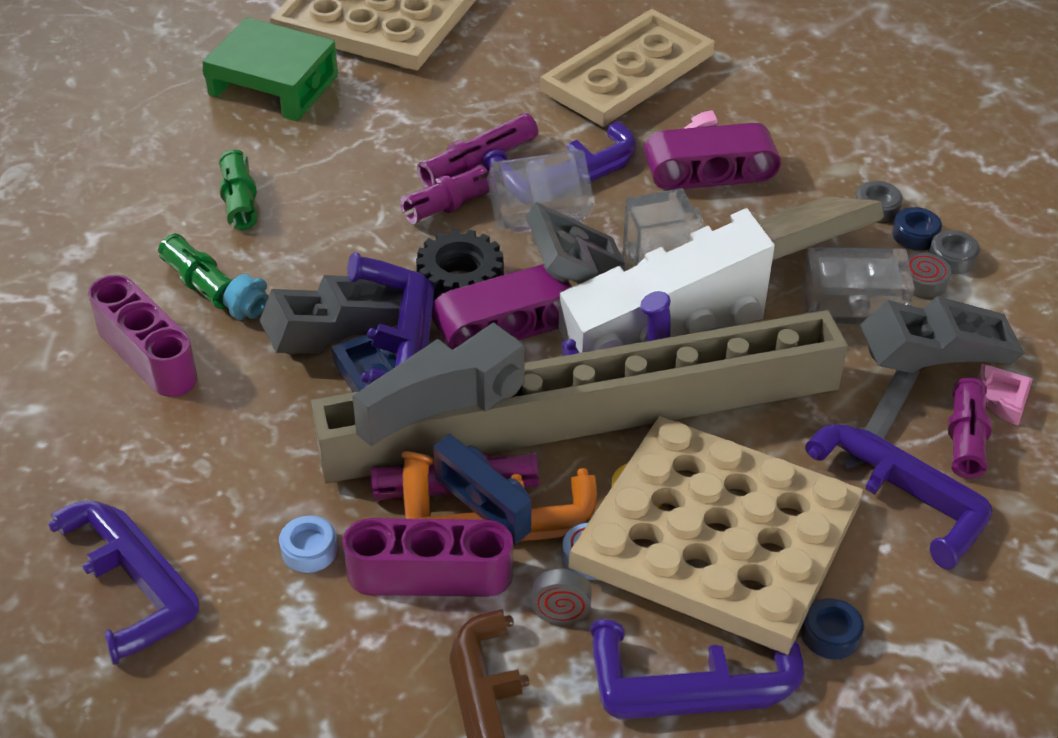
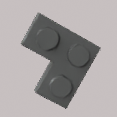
M535 202L526 215L527 222L534 236L533 241L538 246L544 261V268L555 279L561 282L571 280L580 284L596 277L599 273L598 271L605 273L618 266L621 268L624 266L625 262L613 237L538 202Z

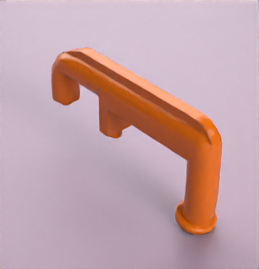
M402 452L401 457L405 459L403 467V494L406 519L484 520L475 512L431 516L428 471L429 465L434 464V458L416 452ZM580 468L577 470L578 476L571 477L573 504L531 508V532L520 542L560 538L571 528L588 521L597 505L596 475H589L588 469ZM520 474L511 476L512 479L518 481L524 487Z

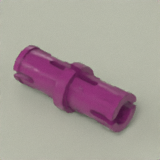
M478 165L452 178L446 175L435 179L432 186L402 196L400 199L402 213L413 209L414 213L405 217L411 224L420 222V220L441 211L451 213L458 210L461 203L482 194L490 193L493 186L491 176L479 180V176L486 174L488 171L485 167Z
M963 378L955 382L954 389L952 390L954 414L948 420V435L953 440L952 471L957 476L965 479L979 478L986 473V468H988L986 441L992 432L991 419L986 414L987 386L976 378Z

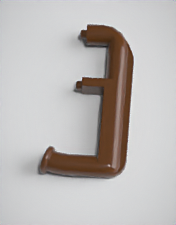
M503 609L482 613L470 618L461 626L453 642L450 666L467 738H505L496 700L521 695L522 687H527L530 683L529 677L526 674L520 675L518 669L494 675L488 674L481 641L508 635L507 628L514 625L513 617L511 615L504 616Z

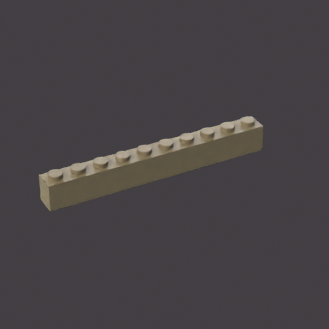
M829 310L526 362L524 363V384L513 396L506 399L503 398L487 411L474 406L440 413L406 426L373 446H370L356 434L352 396L357 392L311 400L312 414L324 482L327 484L370 476L372 466L404 465L405 459L401 457L404 451L416 452L434 458L433 446L449 433L466 447L473 446L480 452L490 454L654 424L659 416L676 420L839 390L848 345Z

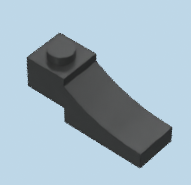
M323 275L317 291L271 289L260 322L276 353L291 355L299 353L322 354L325 346L341 339L367 332L370 328L377 329L379 323L390 327H397L402 291L368 280L359 279L356 282H352L348 276Z
M939 296L935 297L923 309L887 300L860 325L869 344V353L878 366L913 374L922 367L953 362H992L1011 365L1025 354L1005 314Z
M492 323L454 350L439 339L435 340L352 396L356 434L370 446H373L406 426L440 413L474 406L487 411L503 398L506 399L513 396L524 384L525 345L495 323Z

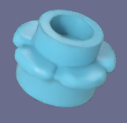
M249 274L239 275L232 280L223 295V304L229 309L230 315L239 321L246 316L250 319L260 316L269 297L265 291L267 289L266 281L263 278L254 279Z

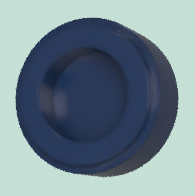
M920 207L906 208L897 213L892 235L895 241L905 248L927 250L930 249L934 236L941 232L942 222L935 213L928 209Z
M834 598L821 599L814 602L809 609L802 625V638L806 646L818 656L834 660L843 659L851 656L858 649L864 631V622L861 614L851 604Z

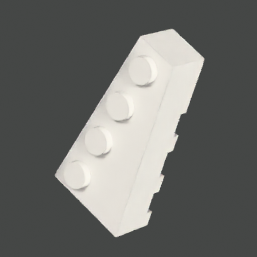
M748 208L732 214V223L715 231L706 226L690 233L691 242L669 252H665L663 247H659L644 254L645 258L634 268L624 272L618 266L561 292L559 330L565 341L569 339L576 341V347L580 353L646 342L647 315L642 312L640 304L646 295L655 291L666 292L670 296L671 337L704 332L717 327L744 325L761 320L764 316L775 245Z

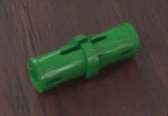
M228 150L219 159L222 171V180L219 185L220 196L227 206L228 224H232L234 229L246 230L253 227L258 219L254 206V198L257 194L256 183L252 176L249 175L247 155L243 157L244 154L240 150Z
M174 233L165 237L158 247L160 259L168 263L179 273V278L186 287L201 292L217 309L227 308L223 304V295L232 280L217 268L215 259L206 252H198L180 234Z

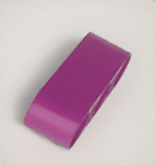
M760 123L663 130L651 135L644 146L653 182L663 190L758 183L774 177L781 167V158L770 131Z
M544 264L450 290L434 301L431 317L446 345L452 350L492 323H495L519 341L559 329L560 293L573 286L569 281L561 282L552 277L545 270Z
M117 274L107 275L93 282L89 288L88 296L100 336L158 394L173 397L190 391L197 382V372L190 338L187 333L126 276Z
M368 518L353 523L343 536L348 582L354 590L362 594L489 597L504 592L512 582V534L505 525L497 521Z

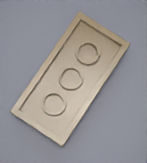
M650 9L541 76L540 91L604 127L711 57L714 53L715 41L654 9Z

